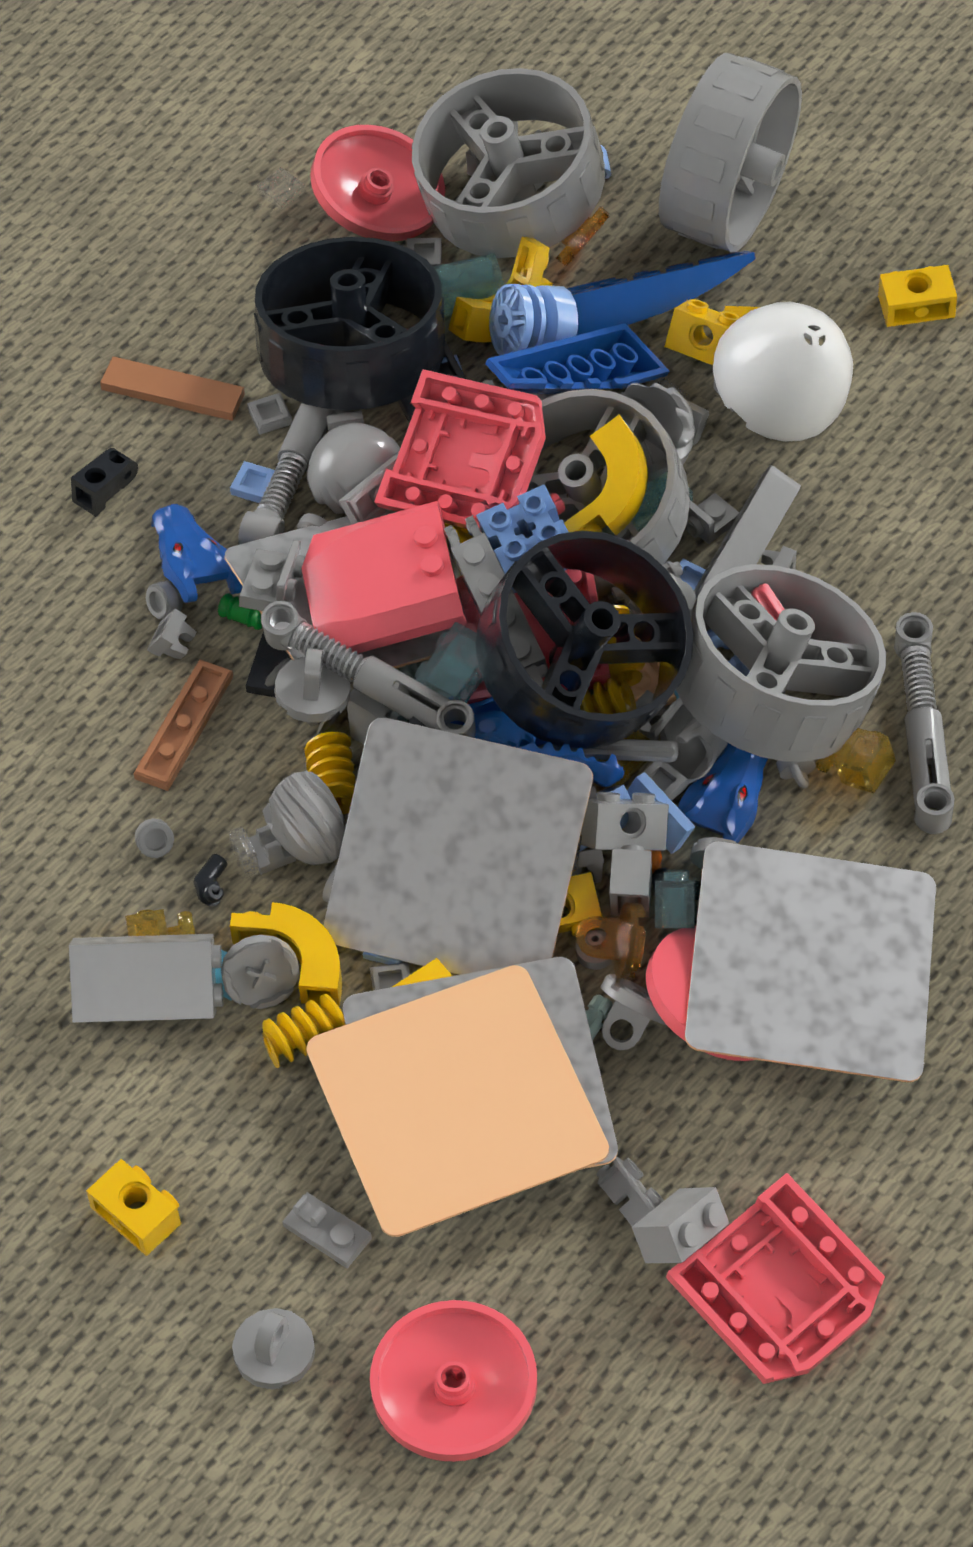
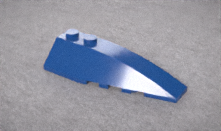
M743 250L698 260L699 264L694 266L693 263L671 265L665 268L666 272L660 273V270L634 273L633 280L630 281L627 278L616 279V277L566 288L571 292L576 302L578 312L577 335L623 323L630 325L667 312L686 300L695 299L730 278L755 260V253Z
M626 323L488 358L485 363L508 389L533 394H556L583 389L626 388L631 383L640 384L665 377L670 372Z

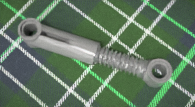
M301 403L278 452L279 462L259 502V506L253 512L247 511L242 519L238 535L239 545L284 533V514H286L302 475L308 471L309 460L314 448L328 431L326 416L334 415L335 410Z
M275 601L264 608L261 615V623L265 638L271 647L277 650L293 648L298 650L299 653H304L305 657L308 648L323 650V666H326L327 669H332L333 672H337L339 676L343 675L344 679L349 678L350 682H354L353 688L408 720L414 716L428 728L475 738L474 713L466 702L450 700L374 656L364 659L362 654L357 656V651L352 652L351 648L346 649L345 644L340 646V641L335 643L334 638L329 640V635L324 636L323 632L318 633V629L312 630V625L307 624V621L298 615L296 608L289 602ZM279 622L290 623L285 629L278 630L273 628ZM457 720L465 723L459 729L447 727L450 722Z
M911 612L904 614L897 621L894 649L902 660L908 714H906L904 720L915 804L914 820L920 830L929 834H939L946 831L952 823L955 798L950 786L942 715L935 705L936 696L934 694V680L930 661L933 624L926 615ZM928 766H931L933 781L931 784L929 782ZM930 808H937V809H939V810H938V811H934V810H930Z

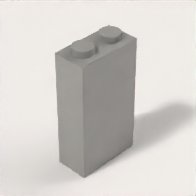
M214 934L73 938L69 944L73 1023L213 1019L217 1012V1007H223V984L216 983L215 968L222 967L221 945H214Z

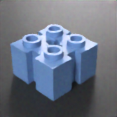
M545 484L517 496L519 505L508 510L504 503H501L476 515L481 532L486 534L504 574L515 561H518L523 554L537 543L561 533H568L563 520H559L556 506Z

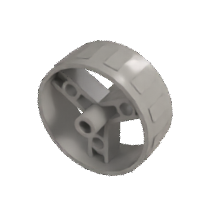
M723 53L708 67L689 99L666 160L659 195V218L665 228L678 232V235L728 252H737L749 241L772 202L794 143L802 102L801 82L797 77L785 73L784 70L732 53Z
M524 68L500 69L477 75L458 84L442 95L426 112L417 127L412 143L414 174L427 211L432 216L434 224L441 234L455 246L479 256L492 258L516 257L522 236L534 238L548 247L559 243L576 231L591 215L601 198L605 182L603 151L584 100L572 86L561 78L539 70ZM539 120L553 122L568 129L517 136L513 122ZM466 144L481 163L455 202L445 198L436 191L440 174L449 159L462 145ZM557 180L545 190L536 194L534 184Z
M597 389L572 390L542 400L546 439L541 452L568 435L590 429H595L594 432H596L620 414L640 444L646 438L666 455L668 466L666 489L657 511L640 532L630 522L618 535H614L630 541L651 554L661 565L664 564L680 542L687 524L690 505L686 472L670 435L652 412L637 401L616 392ZM590 438L582 454H572L563 459L559 465L558 472L533 475L527 492L545 484L549 494H568L569 498H561L564 502L565 511L558 515L559 520H568L592 503L602 492L607 480V465L604 456ZM601 465H605L602 475L599 476L597 470ZM608 526L602 529V533L613 534ZM594 575L597 596L611 594V588L616 586Z
M750 564L732 567L716 574L703 586L692 609H690L694 634L692 657L685 677L676 689L685 707L699 723L714 735L738 749L760 757L779 761L806 762L826 758L840 751L852 740L857 728H860L880 687L881 678L886 669V651L883 640L870 617L857 603L839 589L817 577L795 569L776 565ZM763 583L768 584L785 610L779 614L777 621L751 595V591L755 587ZM711 629L750 670L747 677L732 666L716 649L707 633L708 630ZM786 690L843 696L844 698L807 700L787 696L785 692Z

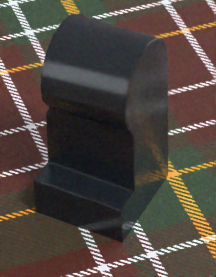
M109 448L71 477L72 502L97 517L106 508L105 503L136 477L138 464L115 448Z

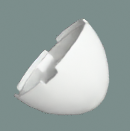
M776 302L751 310L736 320L719 339L714 354L713 374L717 390L724 405L728 409L732 408L746 422L748 429L770 439L784 442L802 441L820 434L841 413L851 387L853 359L842 330L824 312L800 303ZM819 339L824 343L822 346L819 345Z

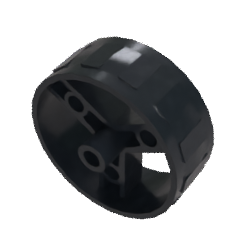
M342 237L325 239L289 251L274 261L261 275L256 286L254 323L259 361L263 373L270 383L287 397L306 405L324 409H371L397 402L414 394L422 370L438 372L441 366L445 346L444 297H442V284L433 266L427 259L412 249L376 238ZM387 303L407 310L421 320L407 330L381 312Z
M575 531L561 533L537 543L523 554L518 561L512 564L489 595L490 598L485 603L477 626L476 652L479 670L488 692L501 711L521 729L540 740L551 742L561 747L564 744H569L570 748L583 749L609 746L637 732L668 703V699L684 679L692 657L694 634L690 611L681 589L667 569L651 554L630 541L602 532ZM564 569L581 570L603 578L622 590L636 603L643 614H619L613 605L603 601L589 604ZM512 587L555 643V646L549 653L550 667L541 687L529 676L518 660L509 638L506 616L508 596ZM564 613H565V614L568 616V618L573 622L572 625L569 623V621H568L567 618L565 617ZM613 636L616 638V643L607 644ZM660 662L658 684L651 703L633 711L616 714L590 713L579 709L598 664ZM561 684L564 685V686L568 689V691L565 690V689L561 686Z

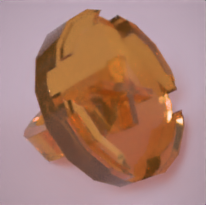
M600 206L576 231L560 241L565 247L555 259L563 266H567L610 217L609 213Z
M625 902L619 919L592 916L584 919L578 925L575 932L576 942L580 950L593 958L614 960V971L617 978L633 980L636 977L635 972L640 968L644 951L646 931H644V926H639L638 918L645 917L644 906L640 903ZM598 927L604 929L606 937L602 944L590 946L585 942V937L589 930Z

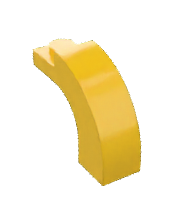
M522 236L513 271L506 284H528L534 287L542 285L552 286V282L542 277L544 270L548 266L550 248L534 238ZM496 294L484 299L456 297L448 330L465 341L492 342L489 331V315L492 301Z
M620 414L590 435V438L606 461L607 480L602 492L592 503L564 522L568 532H602V529L608 526L615 535H618L632 521L641 507L648 482L647 461L641 444Z
M272 902L270 915H262L254 911L231 914L230 931L233 944L253 935L275 936L288 943L301 964L299 991L302 1004L313 1000L320 1005V996L328 994L340 1006L342 974L338 949L329 931L315 917L299 908Z

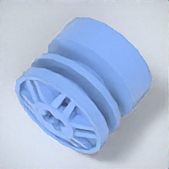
M504 284L497 291L492 301L489 315V331L492 344L499 355L577 335L578 312L576 302L571 292L564 286L542 285L534 287L528 284Z

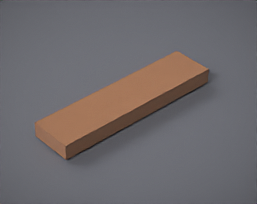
M112 357L100 382L101 389L104 391L231 421L234 420L245 395L244 387L118 357Z
M199 659L134 772L136 780L169 791L233 679L232 670Z

